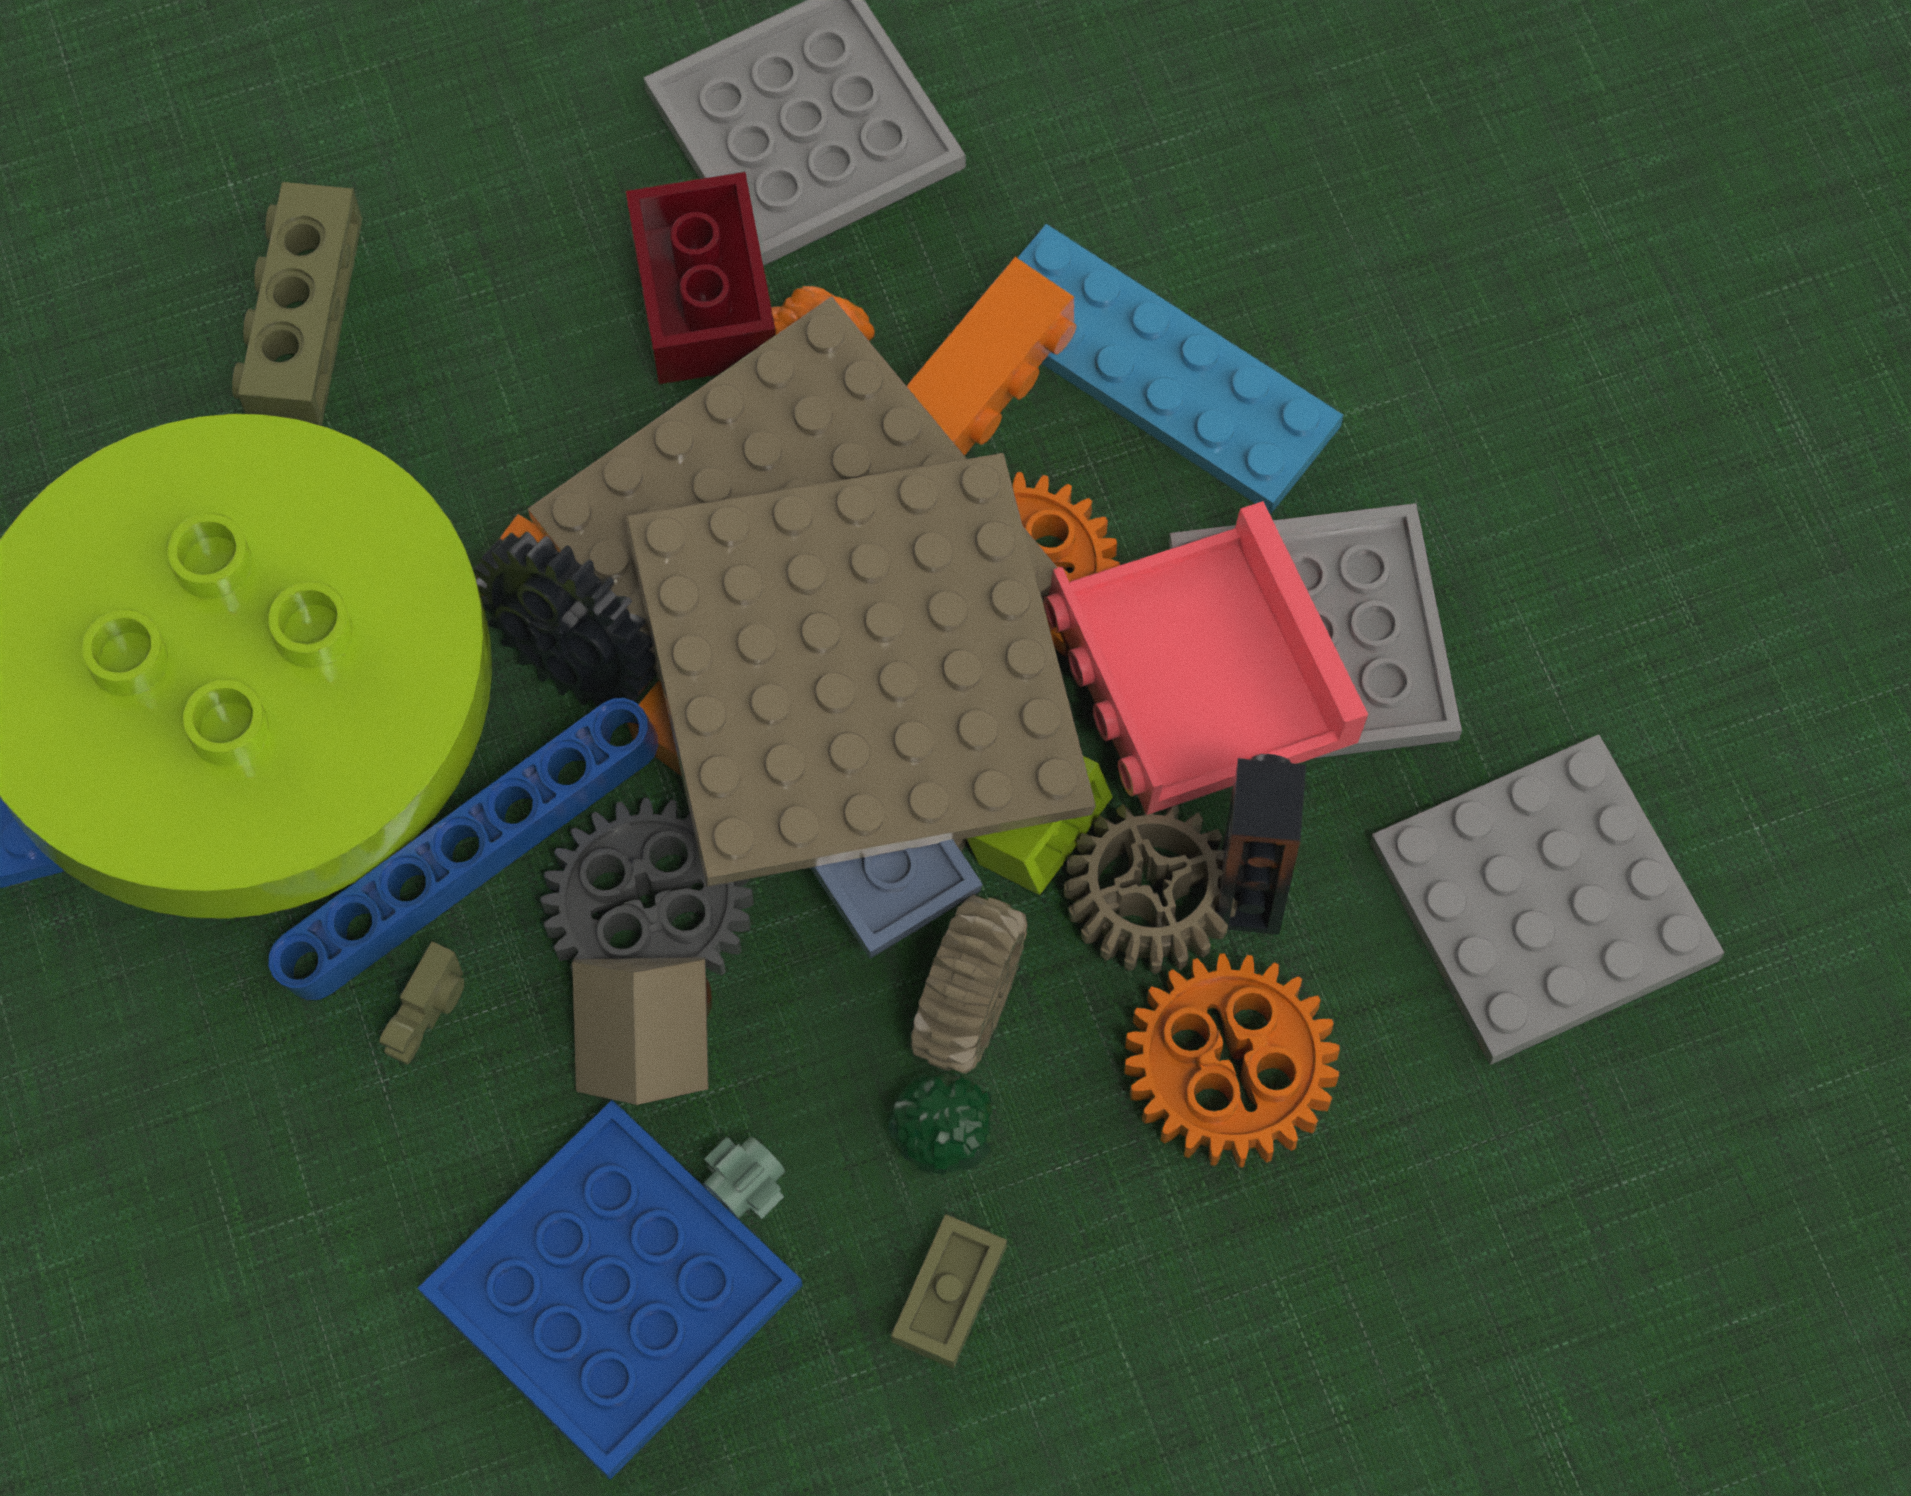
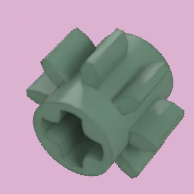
M751 1136L741 1146L739 1144L736 1146L728 1137H725L704 1158L708 1164V1170L713 1174L702 1185L737 1219L747 1210H752L762 1219L784 1197L780 1193V1186L775 1183L785 1173L783 1166L759 1141Z

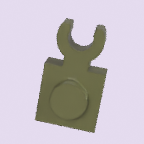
M431 941L400 996L402 1005L399 1011L388 1022L380 1037V1044L386 1046L384 1051L386 1055L409 1065L421 1044L426 1028L432 1029L441 1012L449 1014L456 1006L462 994L465 981L462 978L463 972L454 951Z

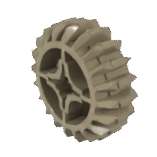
M1122 803L1116 811V825L1108 819L1099 816L1094 821L1096 836L1082 833L1077 839V850L1081 855H1072L1068 858L1066 871L1073 878L1064 883V896L1069 900L1075 901L1069 907L1068 915L1072 923H1086L1081 930V939L1085 944L1104 939L1100 949V956L1104 961L1113 958L1118 951H1122L1125 953L1124 968L1129 972L1137 966L1138 957L1149 958L1150 971L1156 975L1161 972L1163 957L1170 956L1173 964L1181 970L1187 966V948L1204 958L1209 954L1211 947L1208 937L1221 940L1227 934L1228 925L1217 913L1220 897L1219 888L1222 879L1221 866L1224 860V850L1217 849L1221 845L1222 835L1219 829L1199 834L1203 822L1199 812L1190 816L1184 823L1178 820L1179 807L1177 805L1167 808L1165 816L1154 815V813L1146 815L1142 806L1141 816L1134 817L1130 809ZM1153 847L1172 851L1178 854L1179 857L1169 858L1162 856ZM1127 852L1129 871L1115 878L1113 886L1100 890L1098 881L1104 869L1116 857ZM1142 872L1146 881L1150 880L1154 888H1162L1161 902L1158 894L1153 893L1149 885L1141 886ZM1203 884L1205 896L1202 902L1191 915L1177 923L1175 918V901L1188 895L1190 887ZM1233 899L1230 917H1234L1236 914L1238 902ZM1131 915L1142 917L1148 921L1151 927L1130 923L1122 917Z
M971 895L958 907L955 917L950 921L945 936L942 937L940 948L936 957H934L931 971L925 981L926 985L923 994L918 1002L919 1008L913 1021L915 1026L911 1034L914 1055L928 1060V1064L946 1071L952 1069L961 1073H968L976 1067L977 1062L982 1058L985 1048H988L990 1038L997 1026L1008 994L1012 989L1015 974L1019 968L1018 964L1024 950L1023 944L1027 936L1026 929L1028 926L1024 913L1011 908V905L992 897L986 899L976 895Z

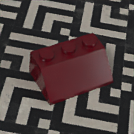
M746 172L626 191L659 384L719 375L776 335Z

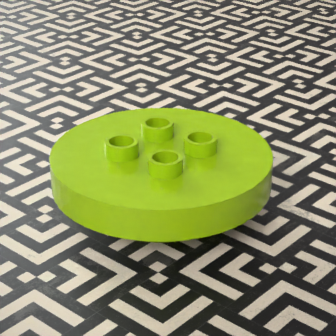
M225 414L166 423L128 436L102 448L74 465L48 485L20 513L0 539V797L20 828L47 857L65 872L96 891L123 903L143 909L190 918L225 919L257 916L291 909L315 901L355 883L412 842L439 813L456 789L471 762L483 731L490 700L492 678L491 639L485 609L465 547L451 521L434 498L399 465L357 439L324 426L298 419L270 415Z

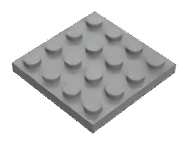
M807 0L644 77L646 93L700 179L746 172L763 266L966 167L965 153L864 0Z
M1417 504L1274 520L1273 522L1368 713L1357 744L1316 758L1459 740L1462 728ZM1236 525L1170 533L1169 547L1170 549L1216 535L1234 529Z
M1600 735L1589 738L1372 834L1371 847L1490 1065L1719 962L1724 954L1722 947Z

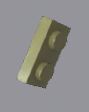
M945 1214L891 1335L892 1343L954 1369L1007 1248V1240Z

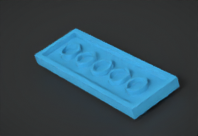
M1046 224L1018 257L1022 262L1074 296V323L1077 325L1076 331L1061 353L1055 355L1050 352L1041 364L1255 504L1263 501L1270 514H1272L1341 427L1343 414Z

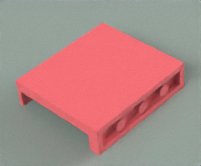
M1263 501L1241 508L1234 529L1069 582L1063 567L1053 569L1049 595L1043 599L1047 620L1055 633L1063 632L1071 649L1068 651V661L1072 675L1080 687L1088 686L1095 702L1093 705V716L1098 732L1104 741H1113L1121 758L1118 760V771L1122 784L1130 796L1138 795L1146 815L1233 786L1238 758L1251 759L1253 756L1260 754H1275L1287 758L1293 764H1298L1359 742L1368 713Z

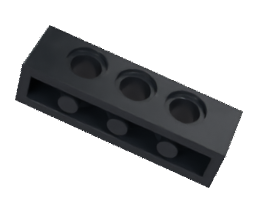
M1260 754L1253 756L1251 759L1238 758L1222 850H1224L1223 865H1221L1222 879L1217 913L1228 925L1227 930L1280 934L1301 841L1306 765L1293 764L1287 758L1275 754ZM1233 899L1238 902L1236 914L1234 917H1230Z

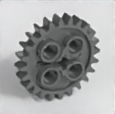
M643 798L639 815L630 816L625 805L622 802L616 803L617 820L608 823L603 816L594 812L592 820L595 832L588 835L577 828H573L570 831L576 850L556 848L554 851L556 861L564 871L554 870L545 872L544 878L547 887L556 893L541 897L544 913L554 915V917L544 922L548 938H561L554 946L559 961L571 958L705 957L706 968L719 975H723L726 972L720 952L739 955L742 951L739 938L731 931L745 932L751 929L750 916L740 910L754 905L752 889L740 887L750 881V879L706 887L690 813L684 820L679 819L676 801L670 800L662 815L653 814L649 798ZM675 854L686 859V863L674 872H663L655 868V864L659 859L666 855ZM614 872L624 877L623 881L611 890H600L592 886L595 879L604 873ZM695 883L704 885L699 891L690 889ZM652 894L656 905L651 908H643L640 897ZM597 911L605 913L599 920L592 918V915ZM685 912L698 913L704 917L703 922L693 930L682 931L672 926L674 919ZM622 930L636 931L641 935L640 940L628 949H617L609 945L610 939ZM571 964L570 970H571V973H572V976H573V969H572V964Z

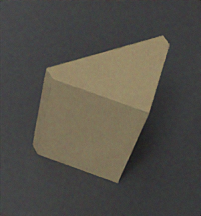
M705 957L574 959L572 961L576 1092L638 1105L708 1090Z

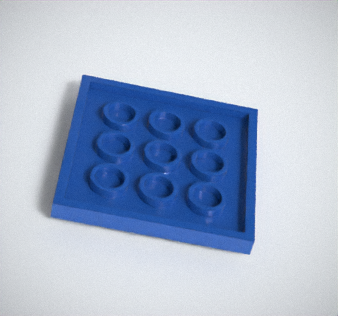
M611 1100L418 1287V1290L462 1336L610 1481L802 1287V1280L624 1110Z

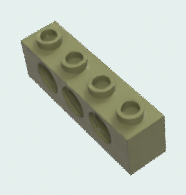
M282 182L277 205L270 204L268 207L265 223L266 237L270 241L266 257L260 256L255 267L254 281L256 292L259 293L256 309H248L244 320L243 335L245 345L248 346L245 362H238L236 364L232 380L233 396L235 399H240L245 414L298 419L322 426L362 225V216L353 188ZM306 249H316L308 255H297L299 252ZM306 301L303 305L297 308H286L289 304L293 302ZM295 354L294 357L285 362H274L281 355Z

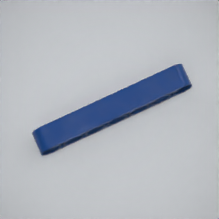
M615 698L602 703L283 934L273 944L269 953V968L272 976L296 996L306 1000H320L338 990L646 766L654 758L658 749V734L644 710L635 701L626 698ZM624 723L639 725L637 737L630 744L618 747L610 745L611 735L618 726ZM579 760L586 762V770L578 782L571 785H561L558 783L559 772L565 764ZM527 798L533 800L531 813L524 821L516 824L505 822V814L513 802ZM467 837L479 838L478 851L470 860L459 863L453 862L454 848L462 839ZM414 875H424L426 877V885L422 894L412 901H401L400 890L403 883ZM370 913L372 915V925L369 932L358 940L349 941L347 938L349 923L360 914ZM308 952H317L318 965L315 971L309 977L295 980L294 966L296 961Z

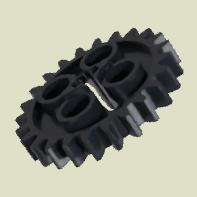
M525 532L520 538L513 533H509L504 540L499 539L480 559L481 562L474 569V572L479 577L476 581L479 592L483 594L481 599L484 609L493 613V616L487 621L488 625L504 632L506 636L501 641L502 645L515 647L521 653L518 659L521 665L532 664L537 668L538 680L541 682L546 681L548 678L554 680L559 694L564 696L569 690H572L580 704L584 706L590 699L593 700L597 707L615 698H626L635 701L656 676L657 673L652 668L657 663L655 654L649 651L653 646L651 637L639 631L646 623L645 619L629 613L627 607L632 602L630 597L616 596L611 590L614 580L611 577L598 578L594 574V563L590 559L580 564L575 560L570 546L566 545L561 552H558L548 536H544L538 543L530 532Z

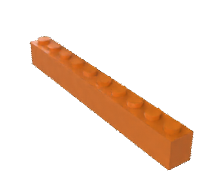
M1015 257L907 385L908 389L964 456L976 442L983 445L992 437L1002 419L1000 412L1013 397L1020 400L1030 391L1038 378L1040 371L1038 367L1049 353L1052 352L1058 355L1068 345L1077 327L1074 323V296ZM658 681L639 703V706L644 710L658 734V749L655 757L681 775L661 682ZM628 723L632 739L634 740L639 732V725Z

